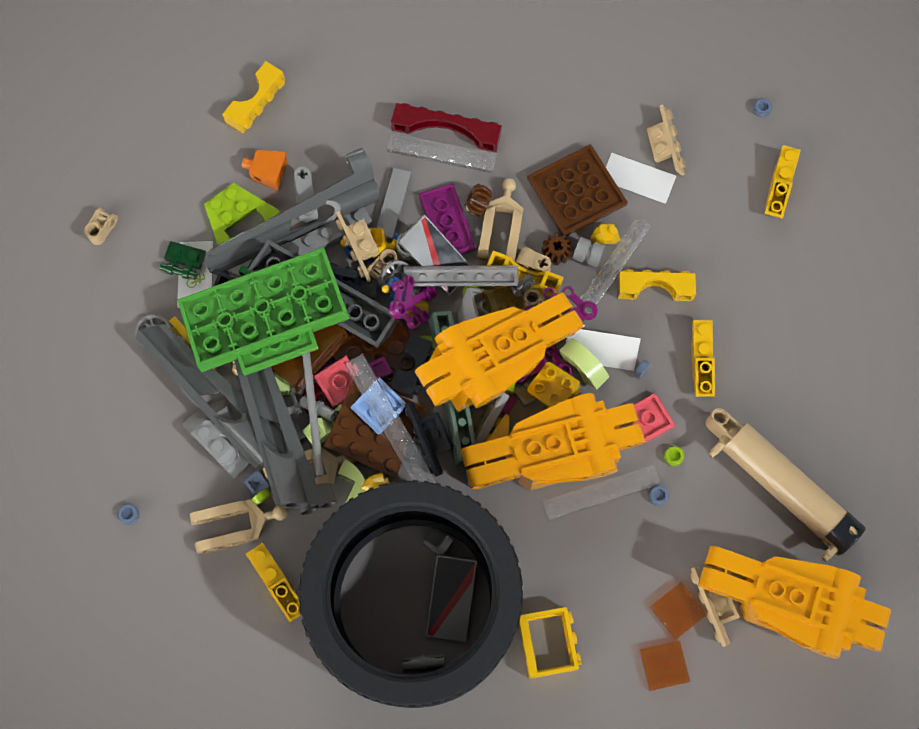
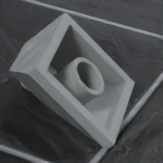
M467 288L458 311L459 323L500 311L495 291Z

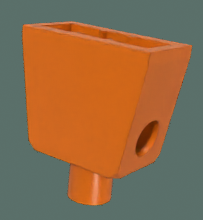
M257 150L253 159L243 158L242 168L249 169V174L253 181L278 191L288 158L286 152Z

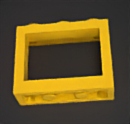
M567 607L521 615L519 627L529 679L579 670V665H582L580 653H576L574 645L578 644L575 632H572L570 625L573 623L572 612L568 611ZM561 616L570 665L537 671L528 622Z

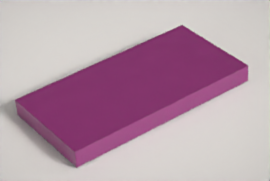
M454 184L419 193L425 215L461 255L476 251Z

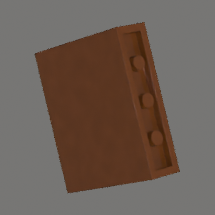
M338 324L313 332L319 348L310 352L313 376L349 338L346 329ZM302 355L271 366L272 371L289 383L297 393L306 385Z

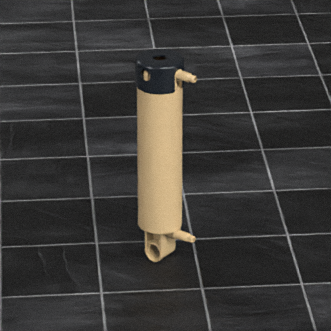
M721 408L713 410L707 417L706 427L719 438L717 444L708 453V456L713 458L723 450L817 535L828 547L822 556L823 561L827 562L834 554L841 556L863 535L866 528L861 522L843 509L749 423L743 427L728 412Z

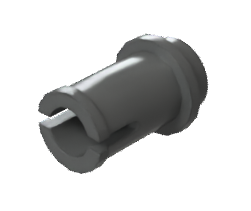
M529 274L526 275L518 283V286H513L511 289L512 293L516 297L524 296L525 292L536 284L535 280L531 282L533 277Z

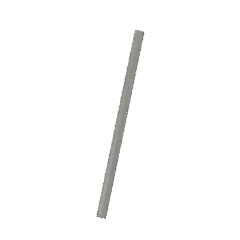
M309 352L302 355L315 471L316 476L320 477L324 476Z

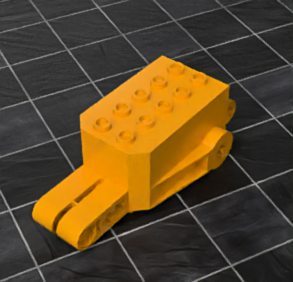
M563 292L527 311L510 307L450 326L434 338L438 346L430 360L418 367L415 373L423 387L430 386L426 389V392L435 406L451 400L457 412L472 404L475 408H478L500 396L519 379L530 374L544 358L546 348L576 333L585 325L575 310L569 312L573 309V306Z
M587 393L564 400L516 423L509 436L471 445L460 451L465 468H471L466 473L472 490L517 479L519 485L531 491L561 482L585 481L613 474L618 471L617 463L621 458L619 451L642 445L646 441L640 424H636L639 422L634 404H625L606 409L603 400L596 402L594 393Z
M717 546L709 547L704 563L708 567H703L698 586L738 601V608L745 621L778 632L803 648L834 659H839L842 651L850 650L852 643L869 650L881 652L886 633L880 629H887L891 610L864 600L866 589L859 587L861 577L858 574L834 566L776 556L764 562H759Z

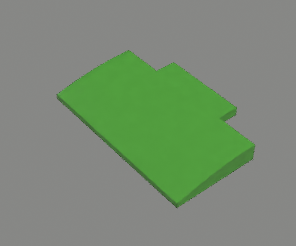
M324 247L177 299L196 364L201 372L239 360L243 375H249L318 350L313 332L350 319Z

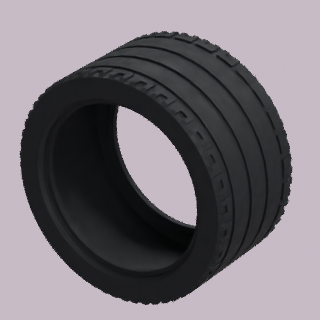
M401 480V483L393 481L385 485L380 484L375 489L373 487L369 488V490L359 493L354 499L353 497L350 498L347 503L338 507L339 510L336 513L333 512L331 517L322 524L324 527L316 533V537L310 544L312 547L310 550H307V556L302 565L304 570L300 574L301 580L299 585V591L301 592V596H299L300 614L303 615L301 621L315 655L322 661V665L330 674L349 690L381 704L403 708H424L444 704L465 695L483 682L496 668L510 647L518 628L523 602V581L521 568L518 566L519 560L514 546L510 544L509 536H507L502 525L499 526L497 524L498 520L486 508L483 509L478 501L476 502L469 495L465 496L462 494V491L452 489L450 486H441L440 483L418 482V480ZM408 526H424L438 529L452 535L466 545L483 568L490 595L488 620L473 646L450 665L433 672L417 675L387 672L366 661L350 642L343 626L340 611L342 583L355 556L364 546L381 534Z

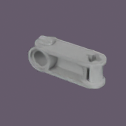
M298 167L294 171V190L297 204L314 195L311 173L306 167ZM316 208L299 216L298 220L306 223L317 220L318 210Z

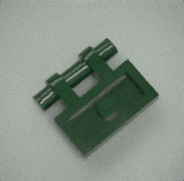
M170 241L164 259L170 261V263H161L160 270L165 271L169 275L176 274L184 279L191 278L196 280L198 273L194 272L193 268L201 270L207 253L202 249ZM177 264L185 265L186 267L184 269L179 268Z

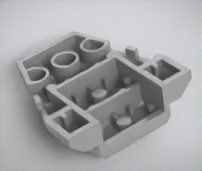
M226 397L209 405L223 419L235 421L242 417L241 413ZM201 409L197 410L182 424L234 479L250 465L246 457Z

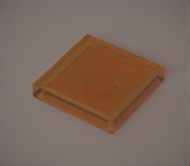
M682 582L650 606L651 610L675 640L706 616L705 610Z
M680 641L639 650L649 691L690 682Z

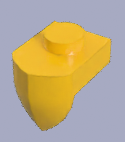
M614 224L599 225L593 231L590 238L591 244L595 242L600 244H616L621 240Z
M383 473L373 475L365 480L361 489L367 491L372 487L374 489L378 488L380 484H389L388 478L384 479Z

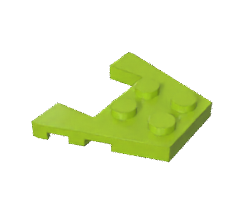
M235 183L204 203L218 245L231 239L226 232L255 211L265 221L280 214L278 209Z

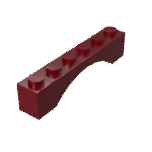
M396 103L391 119L392 131L410 134L426 128L449 129L466 136L479 149L497 153L502 125L496 122H484L477 118L470 119L459 114L451 115L440 110H428L425 107L418 108L407 103Z

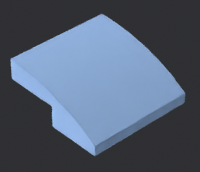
M379 377L350 408L379 435L405 408V402Z

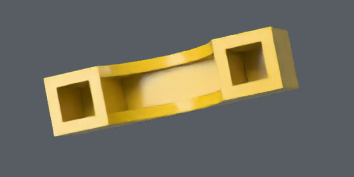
M267 61L255 73L259 84L256 95L247 101H233L222 114L225 122L241 133H244L246 129L252 126L253 120L263 112L265 105L273 100L274 94L285 84L283 71Z
M496 251L492 252L487 266H518V283L526 275H531L533 277L531 282L535 280L536 284L529 289L538 290L542 297H544L543 291L547 287H552L555 294L558 295L564 277L549 271L536 272L528 270L515 263L511 257ZM547 290L545 294L552 296V291Z
M626 269L620 271L618 275V299H637L643 289L650 286H659L666 289L674 301H693L696 296V273L688 271L671 273V271L667 270L661 272H652L651 270L634 272L633 270Z

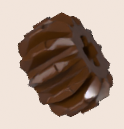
M480 184L473 186L466 199L465 210L478 217L483 215L491 201V190Z
M558 233L555 234V237L549 235L548 240L543 241V247L541 248V252L550 258L551 263L556 261L557 266L560 264V260L565 264L567 258H571V251H573V246L570 245L571 240H565V234L559 237Z

